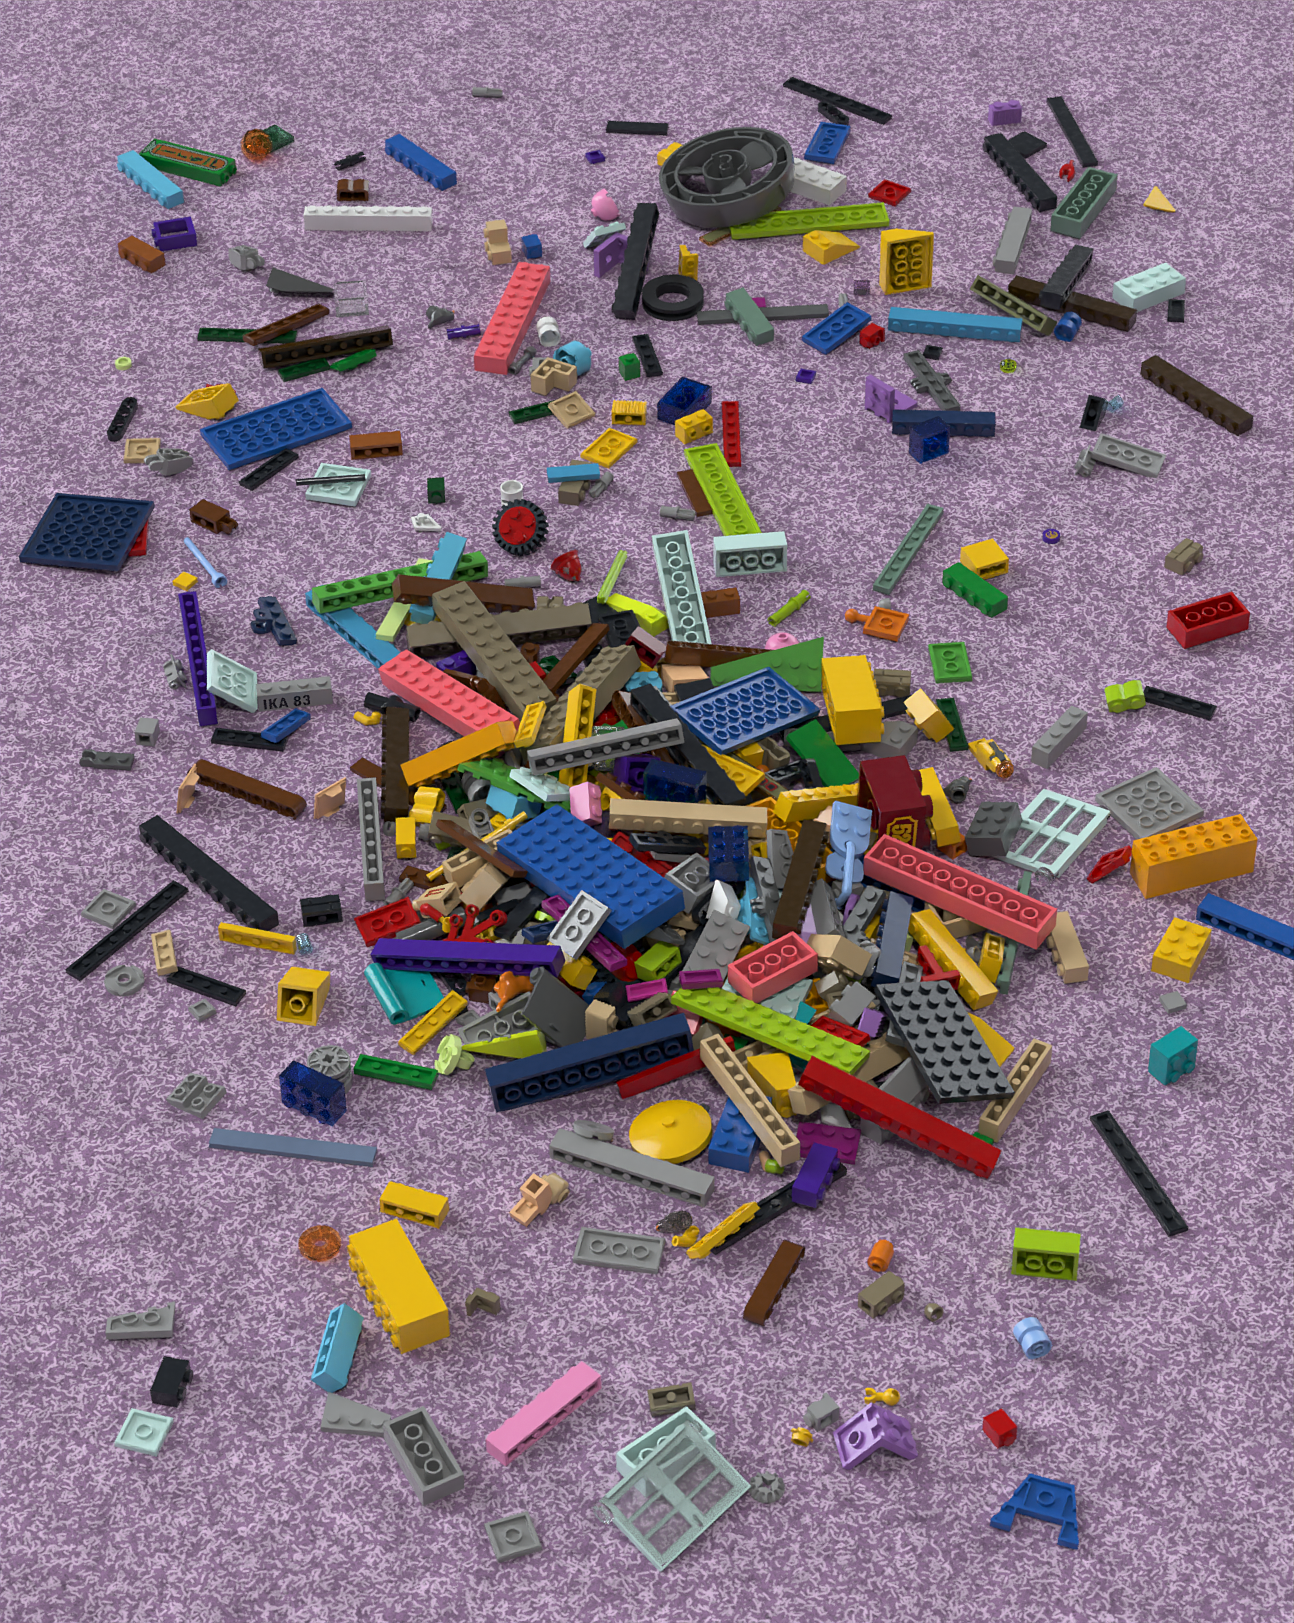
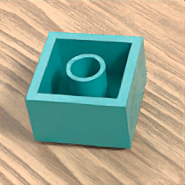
M1180 1026L1155 1041L1150 1047L1148 1072L1164 1086L1170 1082H1176L1186 1072L1191 1073L1196 1066L1198 1039Z

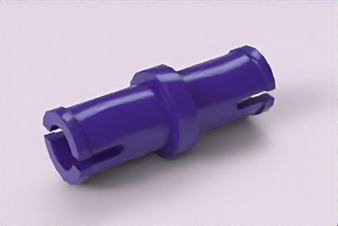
M479 324L471 326L461 325L459 328L447 329L448 340L481 334Z

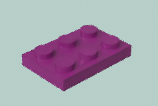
M799 1121L796 1138L800 1142V1158L807 1157L815 1142L838 1149V1158H840L841 1163L855 1165L861 1129Z

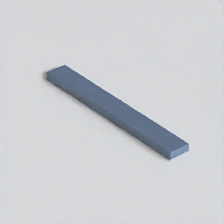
M219 1128L213 1129L209 1141V1148L373 1167L377 1154V1147Z

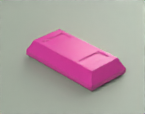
M666 979L627 985L628 1002L646 1000L651 998V996L654 997V994L658 992L668 993Z

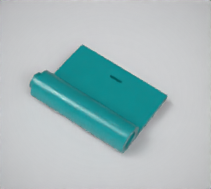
M379 963L368 965L364 971L366 979L390 1023L393 1025L426 1014V1011L433 1009L444 998L429 971L384 970L383 966Z

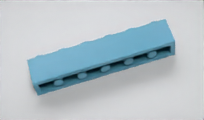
M134 150L117 156L119 171H123L136 185L141 186L144 192H148L153 199L158 200L161 206L164 205L167 209L184 203L183 190Z
M446 532L444 538L439 540V550H435L433 554V564L429 563L427 577L452 580L464 553L467 538ZM411 604L409 613H412L410 621L420 624H428V622L434 621L437 615L433 610V606Z

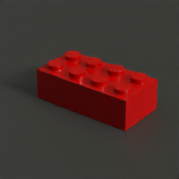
M1231 591L1169 610L1166 628L1181 646L1186 649L1248 630L1250 612Z

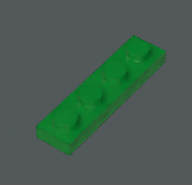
M360 1054L353 1068L354 1074L429 1090L433 1089L438 1078V1070L364 1054Z

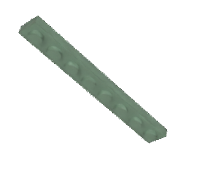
M927 503L874 582V591L890 595L943 515L944 508Z
M1024 871L1023 879L1019 878L1017 890H1020V893L1029 896L1032 872ZM1006 937L1008 947L1004 946L1003 958L1006 959L1002 962L1000 972L1003 973L998 974L997 986H1000V994L1008 995L1019 942Z

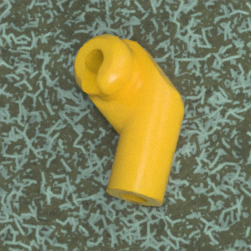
M359 711L354 714V719L365 726L377 725L381 722L380 718L382 715L377 711L372 712V716H366Z
M690 1226L682 1236H673L672 1245L676 1247L693 1246L700 1232L698 1227Z

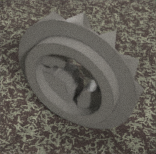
M767 1470L762 1474L757 1472L756 1476L750 1479L749 1484L751 1487L748 1489L749 1493L758 1502H775L785 1492L783 1478H779L776 1472L770 1474ZM763 1482L767 1485L771 1484V1491L767 1487H763Z

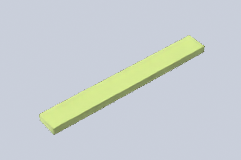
M419 558L415 565L431 562L432 560ZM394 602L376 633V639L394 642L409 615L411 604L404 605Z

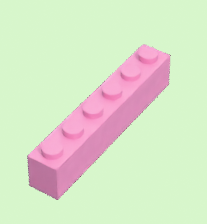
M583 1361L571 1367L563 1377L555 1380L547 1390L540 1392L532 1402L524 1405L516 1415L508 1418L496 1431H492L486 1438V1451L506 1467L601 1389V1375Z

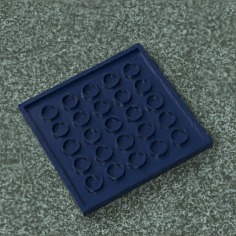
M56 493L20 553L19 560L24 563L119 571L155 508L154 501Z

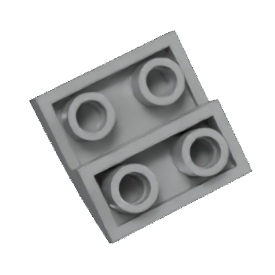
M189 1073L166 1100L172 1106L204 1119L227 1092L224 1086L208 1083L206 1076Z

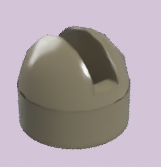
M929 1303L924 1308L925 1316L932 1322L943 1316L944 1309L936 1303Z

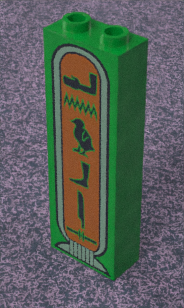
M155 138L139 153L141 157L158 171L220 187L227 183L229 178L237 172L234 158Z

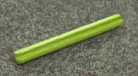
M626 550L618 551L597 595L598 603H606L628 557Z

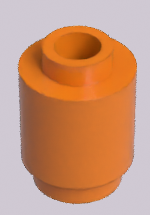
M884 1239L874 1244L867 1260V1264L873 1271L884 1272L887 1270L894 1254L893 1244Z

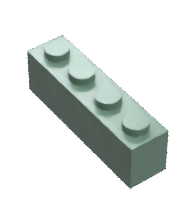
M744 287L726 293L725 307L732 313L734 320L738 321L742 331L746 332L748 339L756 346L774 341L773 326Z

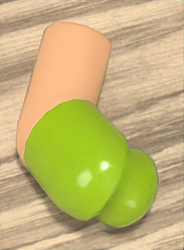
M767 1151L759 1153L763 1171L772 1174H782L785 1167H781L776 1160L770 1159Z

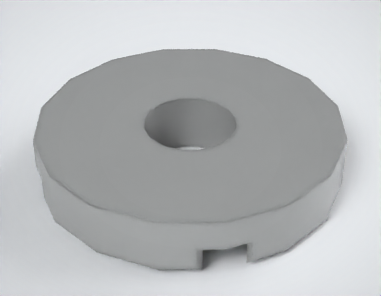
M119 965L110 969L106 973L104 980L105 988L109 993L116 996H129L137 993L144 985V974L141 969L134 965H130V967ZM122 978H128V979H129V980L126 981V982H120V981H119V980L122 979Z
M575 1120L573 1124V1131L587 1138L598 1137L601 1141H608L613 1138L614 1130L607 1125L588 1120Z

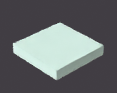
M131 1408L114 1445L115 1447L157 1456L174 1420L171 1417Z

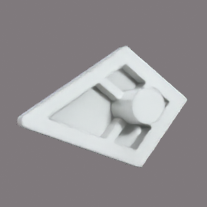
M419 513L418 516L411 517L415 531H441V526L429 514Z
M829 1103L820 1108L822 1123L852 1128L841 1106Z

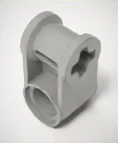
M482 808L473 810L469 817V825L473 835L482 839L493 832L494 828L491 825L486 810ZM474 816H481L483 822H476Z

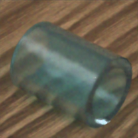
M1115 396L1108 401L1106 410L1114 413L1123 406V399L1120 396Z
M299 934L296 937V943L300 954L312 953L313 947L308 934Z

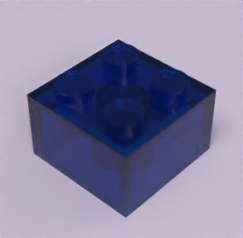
M939 416L910 426L909 454L919 464L948 454L950 426Z

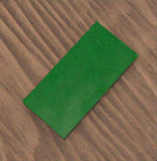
M816 719L787 735V741L802 759H815L824 787L842 786L844 784L851 785L859 780V772Z

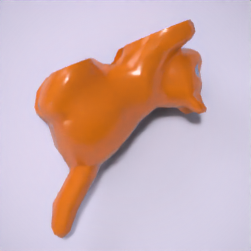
M507 971L500 976L499 981L494 986V991L502 999L497 1004V1012H500L505 1004L517 995L527 992L532 993L535 986L530 983V976L519 975L515 977L512 971Z

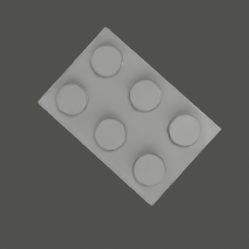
M581 890L547 940L554 945L561 946L562 951L577 960L612 910Z

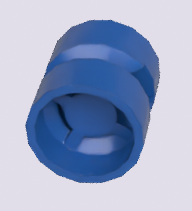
M1074 312L1063 314L1054 329L1055 337L1058 340L1066 342L1073 340L1082 325L1079 315Z

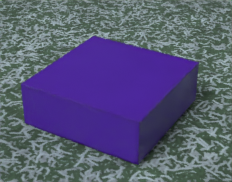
M600 150L585 153V157L590 164L605 161V156Z
M800 368L796 376V382L812 384L816 377V371Z

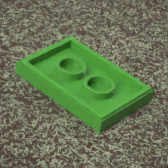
M965 642L928 644L935 683L972 681Z

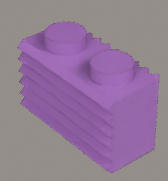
M1010 100L1006 103L995 102L989 105L988 120L991 126L1021 123L1022 106L1019 101Z
M864 1008L857 1029L868 1033L870 1040H875V1037L881 1036L880 1033L883 1032L884 1021H886L888 1015L872 1008Z

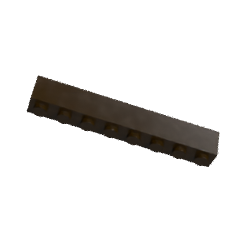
M1016 275L1008 285V292L1027 304L1042 307L1040 306L1039 293L1040 290H1043L1046 283ZM1074 291L1071 292L1060 310L1042 307L1063 314L1074 312L1081 319L1126 332L1130 331L1137 318V309Z
M385 325L259 348L258 353L260 364L264 369L393 345L391 328Z
M1154 355L1141 362L1140 375L1144 379H1148L1155 386H1159L1168 394L1178 398L1179 401L1186 403L1192 409L1203 414L1204 417H1208L1217 425L1227 429L1228 432L1240 436L1252 429L1254 417L1252 414L1164 359Z
M387 707L386 714H382V725H385V727L382 726L381 738L385 739H382L381 750L385 751H382L381 762L384 763L381 765V775H384V777H381V788L384 789H381L380 800L384 802H381L380 813L384 814V822H396V818L408 817L409 786L401 768V764L409 761V709Z
M803 820L773 921L772 938L779 939L792 931L797 935L802 934V921H805L807 916V909L805 908L810 906L811 896L809 894L813 895L815 887L813 881L817 882V869L821 868L822 857L820 856H824L826 844L824 843H828L829 832L826 831L827 823Z

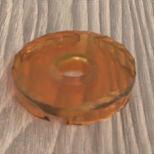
M326 1225L313 1226L305 1230L299 1237V1251L309 1261L325 1262L331 1260L339 1253L341 1237L332 1227ZM318 1241L325 1242L323 1246L314 1245Z

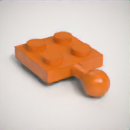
M875 606L870 616L859 614L853 608L848 609L845 612V619L849 623L856 621L865 622L863 634L898 642L909 621V614Z

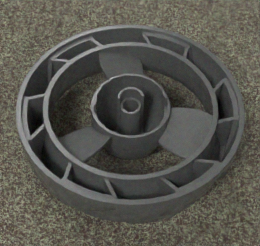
M734 127L717 130L692 139L675 150L661 167L659 172L660 187L673 213L686 223L709 228L743 224L769 213L788 196L793 187L795 177L793 151L789 142L783 136L771 130L756 127ZM773 163L769 171L761 179L751 184V170ZM692 176H704L706 187L711 194L696 193L686 189L683 185Z

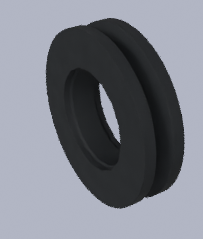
M676 274L659 276L648 281L642 289V307L644 311L651 317L659 320H686L697 315V311H701L704 306V290L702 285L688 276ZM667 293H679L688 297L683 301L674 303L658 299L661 295Z

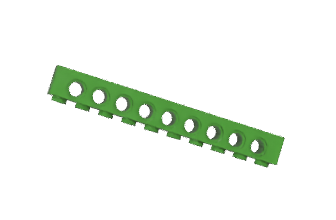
M480 551L463 554L452 580L471 581L488 577V561ZM433 561L313 587L312 603L318 612L322 614L394 598L392 583L398 574L427 577L429 563L433 564Z

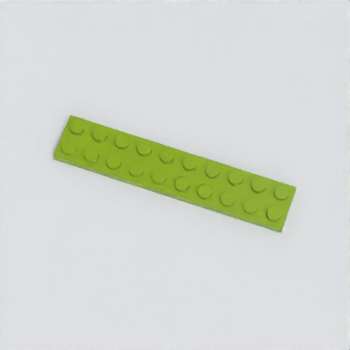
M883 202L769 212L755 220L729 226L732 239L740 240L744 238L804 234L815 230L838 231L889 226L890 220Z
M714 443L684 449V456L697 477L723 535L733 536L762 533L718 444Z
M681 987L671 996V1003L804 1060L809 1061L811 1056H814L850 1075H853L870 1057V1050L719 987L684 990Z

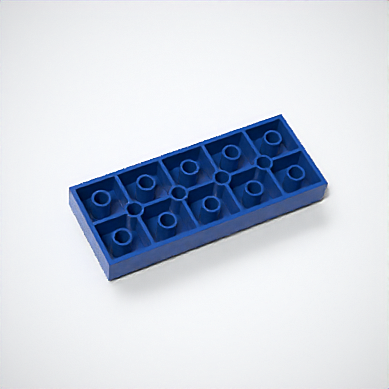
M558 804L496 842L498 852L527 870V875L524 878L549 896L560 895L571 905L580 891L583 890L612 911L598 931L623 949L685 909L683 891Z

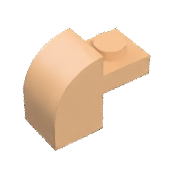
M534 1173L520 1187L523 1198L509 1212L512 1218L525 1227L538 1214L542 1215L546 1212L552 1198V1190L549 1183Z

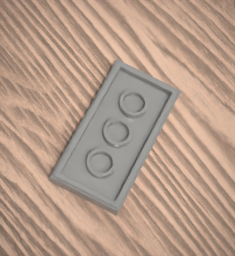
M1102 433L1091 454L1093 459L1152 478L1158 477L1166 457L1165 454Z
M581 1227L573 1256V1263L658 1275L666 1238Z

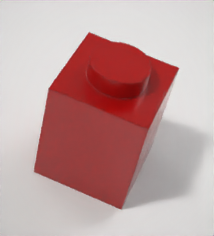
M1002 1408L983 1417L982 1431L997 1449L1004 1445L1010 1446L1015 1442L1017 1438V1425Z

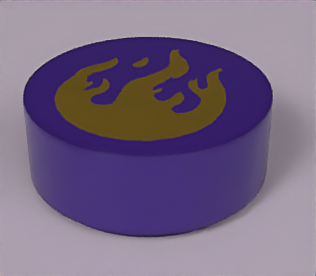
M1046 529L1043 531L1042 540L1048 544H1056L1060 541V532L1056 529Z

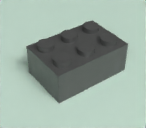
M981 802L965 835L969 856L1007 855L1023 821L1018 802Z

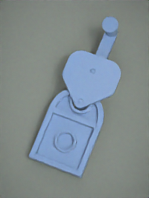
M835 800L832 805L829 837L830 844L835 852L827 856L825 870L830 877L842 880V892L838 898H835L837 908L842 909L852 893V883L857 884L863 879L864 865L858 857L862 856L869 846L872 810Z

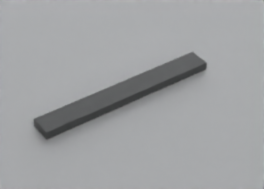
M827 304L759 308L768 321L827 318L829 316ZM727 309L697 311L698 325L738 323Z

